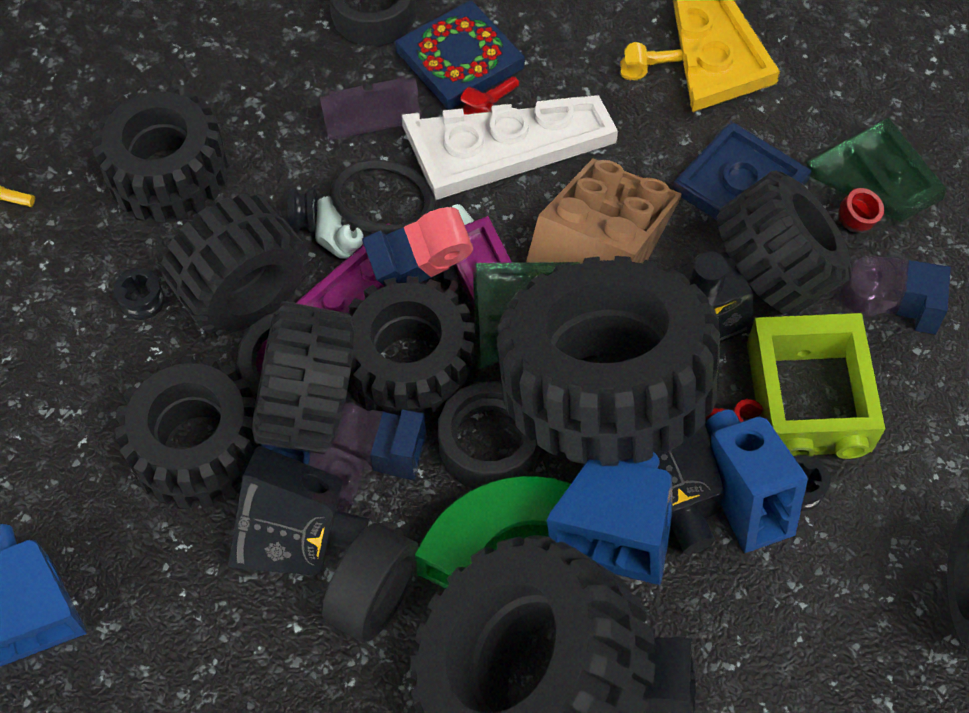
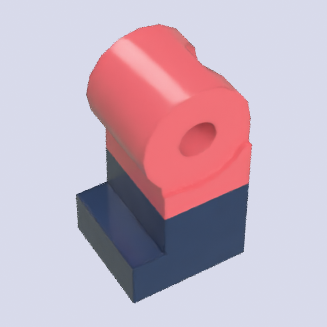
M453 207L430 211L418 221L387 235L380 230L362 238L376 280L384 286V280L396 278V283H407V276L419 277V283L466 259L473 251V246L460 212Z

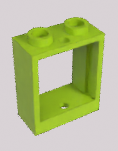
M862 313L755 318L747 341V349L755 400L763 407L759 417L766 418L791 454L793 456L836 454L842 459H854L873 452L885 431V424ZM846 358L857 418L786 421L776 361Z

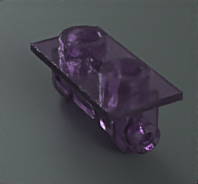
M404 75L399 76V79L372 84L373 90L365 92L363 86L339 91L328 90V96L320 97V105L329 140L403 126L402 115L419 113V118L422 119L417 101L418 89L415 78L406 80Z

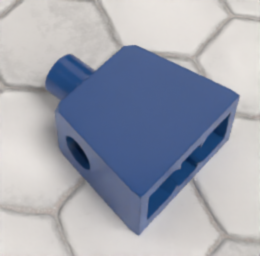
M723 410L711 416L706 422L705 427L711 436L710 445L723 484L724 496L721 506L744 554L795 536L808 480L803 469L766 418L758 416L740 422L733 410Z
M653 452L651 460L634 463L633 458L624 459L623 461L619 460L618 466H602L601 460L589 459L547 518L549 537L556 542L563 541L576 548L616 575L660 585L663 577L672 518V475L666 470L658 469L660 460L655 452Z
M0 524L1 667L87 634L85 626L50 557L36 540H27L17 544L13 527L7 524Z

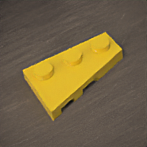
M673 0L692 112L777 84L780 70L734 0Z

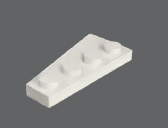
M599 95L537 101L535 108L516 109L512 108L511 104L492 106V112L464 115L463 109L445 110L443 111V117L420 119L419 113L402 115L404 131L435 200L615 144L618 130Z

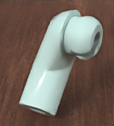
M330 196L322 197L318 200L316 241L338 258L347 259L363 245L362 238H364V235L358 227L353 232L350 230V225H341V215L334 207Z

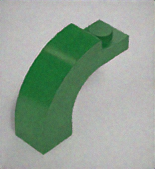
M522 476L494 481L466 493L452 503L438 517L424 537L415 554L418 575L447 588L450 584L447 581L450 574L457 567H468L472 563L470 557L489 546L497 550L498 542L518 536L524 540L533 535L549 537L547 518L571 484L552 478Z

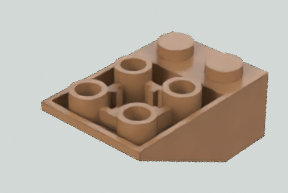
M593 158L538 215L525 268L548 276L552 274V271L558 265L570 262L573 266L583 263L584 258L599 256L600 261L615 260V256L631 257L632 262L643 263L645 259H649L682 194L669 189L667 184L658 179L641 178L624 171L619 164L613 161L596 160Z

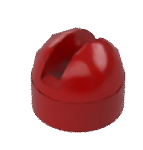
M857 188L851 191L843 199L838 210L839 220L844 228L852 232L861 233L871 229L881 220L884 214V206L881 199L873 191L865 188Z

